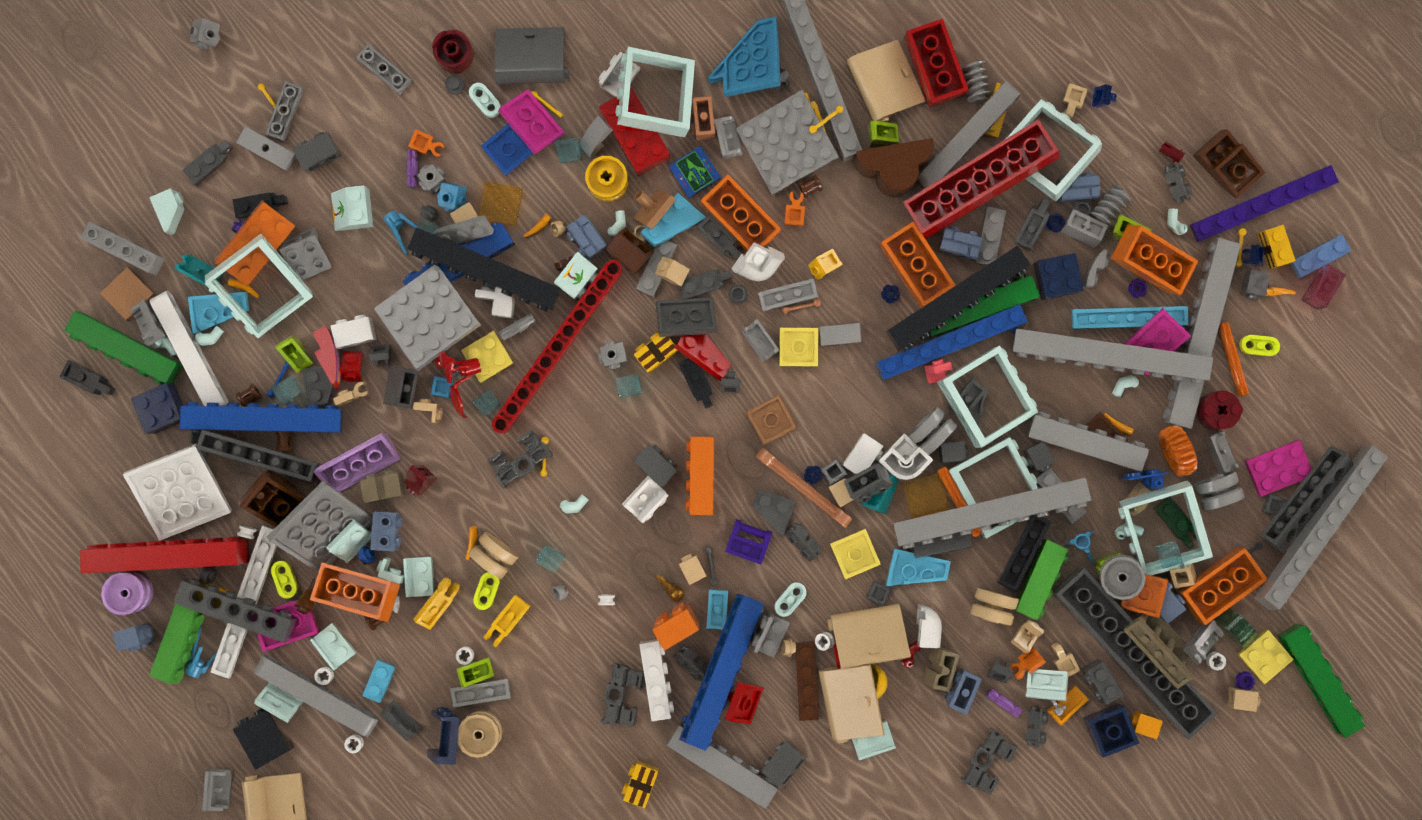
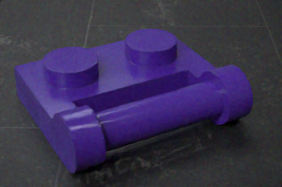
M736 519L725 552L761 565L772 536V531H763L741 523V520ZM740 530L763 538V543L760 544L737 536L738 531Z

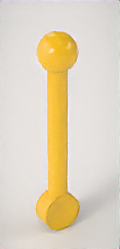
M262 83L258 84V90L263 92L275 109L276 104L265 90V85Z
M536 91L531 92L537 100H539L542 104H544L547 108L554 112L559 118L563 116L562 113H560L558 110H556L550 104H548L545 100H543L540 96H538V93Z
M837 106L834 112L817 125L810 126L809 131L812 134L816 133L817 129L837 113H842L843 107Z
M1244 228L1238 231L1240 236L1239 244L1241 246L1235 265L1237 268L1242 266L1243 239L1247 233Z
M543 437L541 439V442L546 443L547 445L549 443V438ZM546 458L542 460V470L540 471L542 477L547 475Z

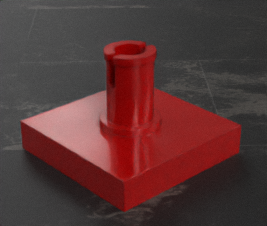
M738 682L735 692L730 691L729 696H727V701L730 702L725 719L730 722L751 724L764 688L755 684Z

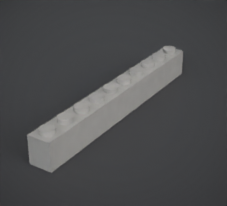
M780 0L825 118L834 112L837 106L843 107V112L837 113L827 123L842 162L851 160L856 151L862 150L805 0Z
M1217 238L1209 243L1207 253H1209L1208 259L1202 267V271H1204L1203 278L1199 280L1197 286L1199 293L1193 301V315L1188 320V333L1191 336L1183 343L1184 349L1181 353L1211 357L1241 244ZM1184 378L1183 381L1173 380V389L1168 394L1169 405L1163 413L1164 424L1178 425L1182 429H1192L1203 384L1192 383L1191 378Z
M1015 329L1012 352H1015L1017 357L1027 358L1029 354L1035 355V359L1046 361L1047 357L1055 358L1054 362L1066 364V360L1074 361L1073 365L1085 366L1086 363L1093 364V368L1105 369V366L1113 367L1112 371L1124 372L1125 369H1130L1132 374L1138 375L1150 372L1152 377L1164 378V375H1170L1172 380L1183 381L1184 378H1191L1192 383L1203 384L1204 381H1210L1213 357L1023 329Z
M1373 445L1360 448L1352 460V467L1303 528L1254 599L1268 610L1281 609L1388 458Z
M1081 478L893 523L898 547L903 546V549L915 547L914 543L921 541L922 545L933 543L934 538L941 537V540L953 538L952 534L959 532L963 536L971 534L972 529L979 528L980 531L991 529V525L997 523L1001 527L1009 525L1010 520L1014 519L1022 522L1030 520L1029 516L1035 514L1039 518L1049 515L1048 511L1052 510L1060 513L1068 511V507L1075 505L1076 509L1088 506L1087 502L1092 501L1086 478Z

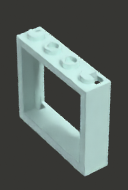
M628 47L625 54L622 53L620 61L623 69L620 70L618 82H621V88H618L617 99L620 100L615 111L616 116H618L617 125L685 137L690 129L695 60ZM632 61L682 71L678 121L628 112Z
M1041 99L1008 137L1030 125L1042 112L1091 147L1057 186L1039 172L1026 178L1027 181L1047 196L1057 201L1101 151L1102 143L1096 135L1087 133L1081 124H1075L1067 114L1058 112L1053 104Z
M259 234L205 275V285L209 288V291L212 293L215 291L219 296L218 300L224 307L228 306L232 310L231 314L237 321L241 320L245 324L244 328L251 335L254 334L257 338L313 297L309 287L262 234ZM259 246L296 288L299 294L257 325L215 278Z
M1000 346L993 347L937 381L975 448H982L1038 413L1036 402L1029 397L1026 385L1020 381L1016 368L1007 359V352ZM994 356L1026 412L984 437L952 381Z
M1010 437L1005 438L948 469L967 505L976 503L959 471L1007 446L1030 490L1038 489L1036 485L1038 481L1033 473H1029L1027 469L1029 465L1024 456L1021 457L1018 453L1019 446L1014 439L1011 440ZM1010 520L1009 525L1001 527L996 525L991 529L982 531L981 535L983 538H988L1018 522V520Z
M1188 480L1119 501L1121 508H1118L1121 519H1125L1126 523L1123 528L1126 536H1130L1132 542L1129 543L1132 555H1136V559L1144 570V574L1154 575L1213 557L1195 493ZM1183 493L1199 548L1145 564L1129 509Z

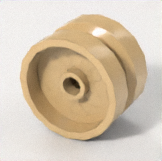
M484 532L479 539L483 547L475 545L468 554L483 569L497 578L503 579L508 572L505 564L513 565L519 556L497 537Z
M977 587L975 598L986 603L985 605L972 604L970 614L992 623L1012 626L1013 614L1003 611V609H1016L1019 599Z
M479 710L472 712L459 725L458 746L468 756L477 758L487 756L494 751L502 739V724L498 717L489 711ZM477 731L482 733V737H480V734H477Z

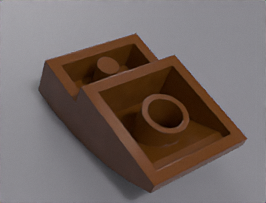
M1228 129L1220 130L1193 155L1211 177L1235 198H1238L1265 173L1244 144H1239Z

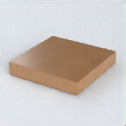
M126 267L100 292L110 305L127 321L138 312L136 311L131 314L130 309L140 303L143 299L149 302L156 295L130 267Z
M779 394L745 412L763 446L797 428Z

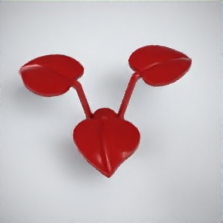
M440 351L439 356L432 361L437 369L442 367L447 382L449 384L452 383L453 371L459 370L460 375L465 376L453 386H450L452 405L456 412L465 419L467 417L463 412V404L458 392V386L464 381L471 379L470 375L481 372L480 363L477 358L455 361L454 358Z

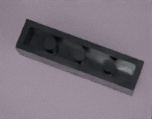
M1036 514L1030 516V520H1028L997 583L1013 591H1017L1051 521L1043 517L1037 518Z

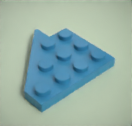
M776 16L757 20L708 77L710 84L723 81V93L726 97L781 86L779 33Z

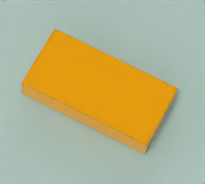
M1074 684L1066 692V701H1056L1060 707L1066 706L1062 715L1058 716L1054 712V705L1046 711L1061 726L1089 699Z

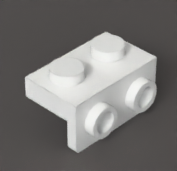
M622 52L618 56H613L609 63L611 66L607 71L604 70L598 79L600 80V88L613 97L617 96L618 88H621V82H618L620 70L623 69V65H620ZM633 62L631 82L640 71V67Z
M647 476L622 505L636 516L641 523H644L653 516L654 511L666 502L669 495Z

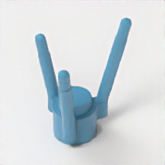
M391 211L384 217V221L393 232L404 254L407 255L408 251L397 230L403 227V221L414 229L416 227L421 228L406 218L403 213L398 214L396 211Z
M1094 530L1087 531L1085 534H1079L1075 539H1071L1066 543V546L1074 544L1079 550H1085L1091 564L1095 562L1089 550L1091 545L1089 537L1095 533Z
M201 627L185 669V673L194 678H199L201 673L205 674L217 655L216 652L205 665H203L204 661L199 659L203 647H199L195 655Z

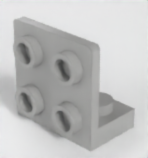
M315 227L284 240L279 246V251L284 260L302 280L332 267L318 241L319 233Z
M768 613L767 616L764 615L759 624L761 630L759 634L755 633L751 642L753 651L755 653L760 651L774 658L790 622L771 613Z

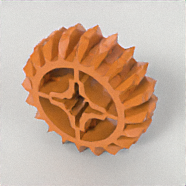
M1178 425L1168 426L1161 430L1159 433L1160 447L1173 473L1178 477H1182L1195 472L1198 464L1197 456L1186 432Z

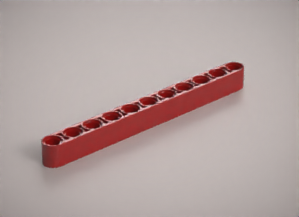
M610 260L604 265L492 421V428L495 432L504 434L512 428L619 280L623 269L618 261ZM610 266H618V272L610 274L608 272ZM602 280L608 283L607 287L603 290L598 289V283ZM589 296L596 297V303L594 305H588L586 303V300ZM579 311L585 313V318L581 321L575 319V315ZM573 327L574 333L571 336H565V328ZM556 342H561L563 345L562 350L559 352L553 350V345ZM546 357L550 358L551 365L544 368L542 360ZM534 373L540 375V380L537 383L531 382V375ZM526 388L529 391V395L527 398L522 399L519 393L522 389ZM511 404L517 406V412L513 415L508 411ZM501 419L506 422V427L503 430H499L497 427V423Z

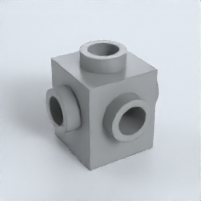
M204 18L194 20L189 31L191 36L190 42L197 44L196 47L203 50L216 47L220 39L218 34L220 24Z
M433 164L424 166L417 175L421 180L418 183L425 192L429 190L432 194L439 192L441 183H447L444 179L446 176L440 166L436 168Z
M615 341L603 343L604 347H600L601 352L598 353L600 364L604 363V366L609 367L610 370L620 368V364L628 362L623 342L615 344ZM610 353H615L613 358H609Z

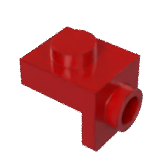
M343 351L339 369L343 381L361 382L362 376L360 372L364 358L363 352Z

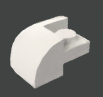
M753 243L746 254L740 255L732 270L734 273L749 280L760 282L767 280L775 273L785 259L784 253L768 246L765 248Z
M904 433L886 450L878 461L898 479L908 480L921 474L933 459Z
M918 604L916 624L919 625L917 645L924 648H940L941 619L938 613L930 607Z

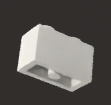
M358 315L354 317L355 320L347 321V319L336 321L335 325H331L335 347L341 350L377 341L372 318L366 317V315Z
M863 433L842 466L855 475L871 467L874 460L878 461L883 454L881 450L883 445Z

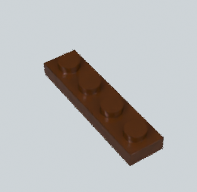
M795 642L799 721L819 720L815 642Z

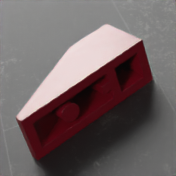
M412 465L408 470L404 483L407 485L406 489L411 494L422 495L435 482L437 477L424 465Z

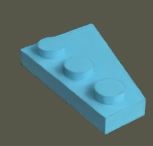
M677 193L674 196L676 201L652 230L645 227L640 235L652 246L656 247L673 238L678 233L690 229L697 223H701L706 216Z
M247 292L229 293L246 312L250 311ZM217 294L188 297L193 335L234 318L231 314L232 310L220 303Z
M894 548L885 586L945 581L948 578L951 561L930 556L915 559L914 553Z

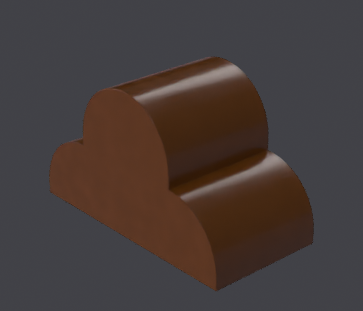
M933 138L856 151L853 157V163L856 170L862 176L876 179V184L883 194L889 197H900L912 188L918 178L919 169L924 166L931 156L934 148Z
M268 469L267 472L263 471L239 500L238 504L247 512L277 527L307 496L282 475Z

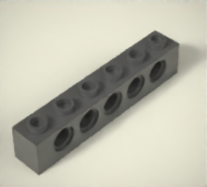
M208 430L201 431L196 447L203 451L310 482L315 481L316 474L314 470L320 465V463Z
M1332 445L1328 448L1260 535L1267 546L1284 554L1352 467L1353 462L1347 453Z
M195 578L181 581L174 600L175 604L280 642L289 641L297 618L291 617L292 613L283 610L277 612L273 610V606L262 604V606L255 604L256 601L251 598L244 597V599H241L234 592L226 591L225 593L219 591V587L215 585H202L201 581ZM198 591L203 594L201 601L197 598ZM216 598L221 600L220 607L215 605ZM234 604H237L240 608L238 614L233 611ZM252 611H256V612H257V614H258L257 620H253V619H252V617H251ZM271 617L276 620L275 627H272L269 623Z

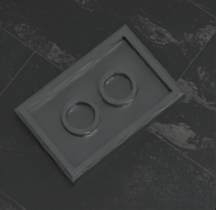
M713 297L656 301L659 337L717 333Z
M959 532L952 534L953 538L941 540V537L933 539V543L922 545V541L914 543L915 547L912 548L915 559L971 548L970 535L961 536Z

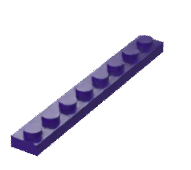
M1332 165L1195 222L1190 225L1196 241L1200 242L1339 183Z

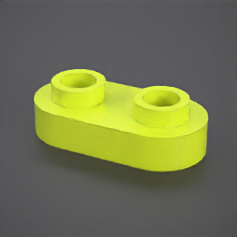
M1247 335L1240 340L1239 348L1248 355L1273 356L1279 352L1280 343L1274 337ZM1247 342H1250V343H1251V347H1250V348H1247V346H1246V343H1247ZM1266 344H1269V345H1270V349H1269V350H1267V349L1265 348V345H1266Z
M287 561L275 562L271 567V574L278 594L283 598L294 597L298 593L299 586L291 564ZM281 567L285 568L284 574L280 572ZM287 585L292 587L290 592L286 589Z
M489 572L481 576L473 598L476 608L486 610L492 606L500 585V578ZM488 578H492L494 580V583L492 585H489L487 583ZM482 596L487 597L486 603L481 601Z

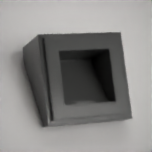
M837 459L821 469L831 485L848 475Z

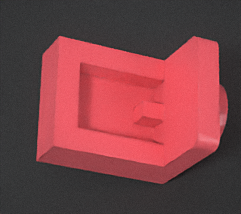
M943 358L933 360L931 364L924 365L927 382L932 384L946 377L945 371L952 369L951 362L943 361Z

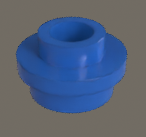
M363 546L358 551L359 560L364 565L375 562V552L370 550L368 546Z

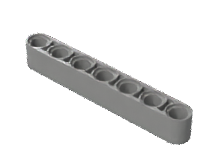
M1006 81L922 171L917 181L924 188H927L948 175L1011 107L1021 93Z
M263 654L254 670V673L260 678L363 736L369 737L379 720L371 712L327 687L318 684L316 681L270 655Z

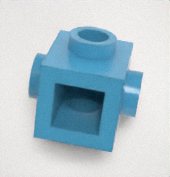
M441 183L437 194L438 206L444 207L445 211L453 212L465 205L467 187L454 183Z

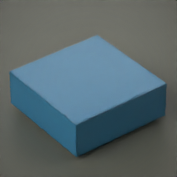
M434 376L430 395L450 398V386H453L454 380L452 379V383L449 384L446 378Z

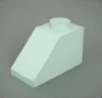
M170 188L149 198L163 231L173 235L184 212L182 204L184 199L180 192Z

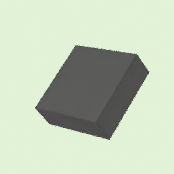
M1267 494L1261 512L1276 516L1288 500Z
M873 581L866 599L884 606L891 588Z

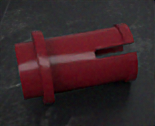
M1167 141L1164 142L1159 152L1173 159L1172 162L1176 161L1177 163L1185 155L1182 152L1183 149L1179 150Z

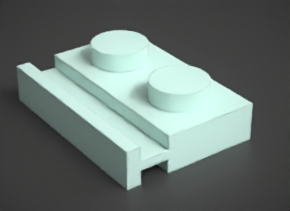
M353 519L326 548L329 552L348 563L371 540L372 532Z
M432 556L403 559L406 597L431 596L435 591Z
M334 622L310 640L333 671L357 653Z
M1037 669L1031 674L1028 672L1026 697L1066 701L1068 672Z
M271 683L262 690L254 702L257 706L287 723L303 703V701Z
M886 720L882 721L885 735L852 739L859 760L896 748Z

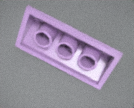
M380 433L317 467L314 473L321 481L324 480L341 492L360 482L359 480L365 479L366 475L375 474L399 461L401 458L388 433Z

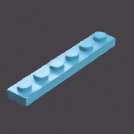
M1188 306L1071 310L1072 329L1142 327L1162 308L1181 326H1188Z

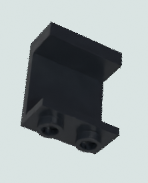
M263 708L254 712L255 717L250 720L247 716L237 722L238 727L233 729L255 770L294 748L291 741L286 743L270 712Z

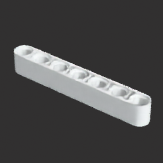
M166 290L150 299V304L203 405L219 403V406L227 407L229 401L199 344H197L173 295Z

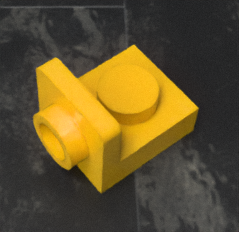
M833 249L816 257L808 264L811 273L817 280L843 265Z

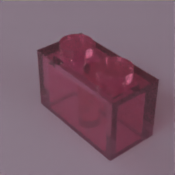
M1331 265L1321 267L1301 300L1316 310L1326 308L1346 274Z

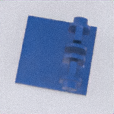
M1160 469L1143 470V474L1141 472L1125 473L1124 477L1118 479L1134 480L1143 478L1144 486L1148 489H1161L1164 486L1163 475L1168 473L1161 472Z

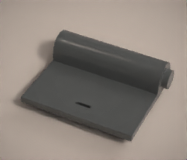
M564 27L496 29V84L563 83L565 79L569 78L568 67L564 66Z

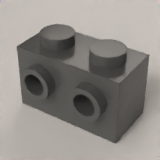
M320 132L314 136V139L308 142L303 141L297 145V148L293 149L302 169L308 174L342 156L332 136L327 132Z
M390 366L383 404L412 409L419 371Z
M649 444L634 462L662 488L677 472L675 469L677 464L670 458L666 460L661 455L663 451L657 445L652 447Z
M877 463L844 481L850 498L858 502H866L871 499V496L883 493L888 490V487L893 485L887 469Z
M1096 659L1081 668L1085 674L1083 677L1087 684L1093 687V694L1098 702L1108 705L1124 696L1104 661Z
M791 741L781 742L775 750L777 753L773 758L769 757L763 765L765 768L761 771L777 787H784L808 757Z

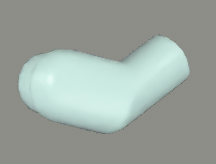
M1168 209L1167 226L1176 235L1185 234L1187 232V225L1181 224L1177 220L1178 209Z
M624 210L615 212L616 222L607 230L610 237H615L619 231L626 227Z
M216 326L210 334L197 333L195 340L201 346L213 345L224 333V330Z
M164 337L151 345L156 349H167L171 357L177 355L168 337Z
M1134 375L1118 379L1112 394L1121 398L1124 389L1137 387L1139 380Z
M581 494L575 502L563 500L560 503V508L567 514L578 513L589 499Z
M1126 523L1120 525L1115 530V535L1119 540H1123L1126 537L1123 528ZM1133 524L1136 535L1141 537L1144 528Z

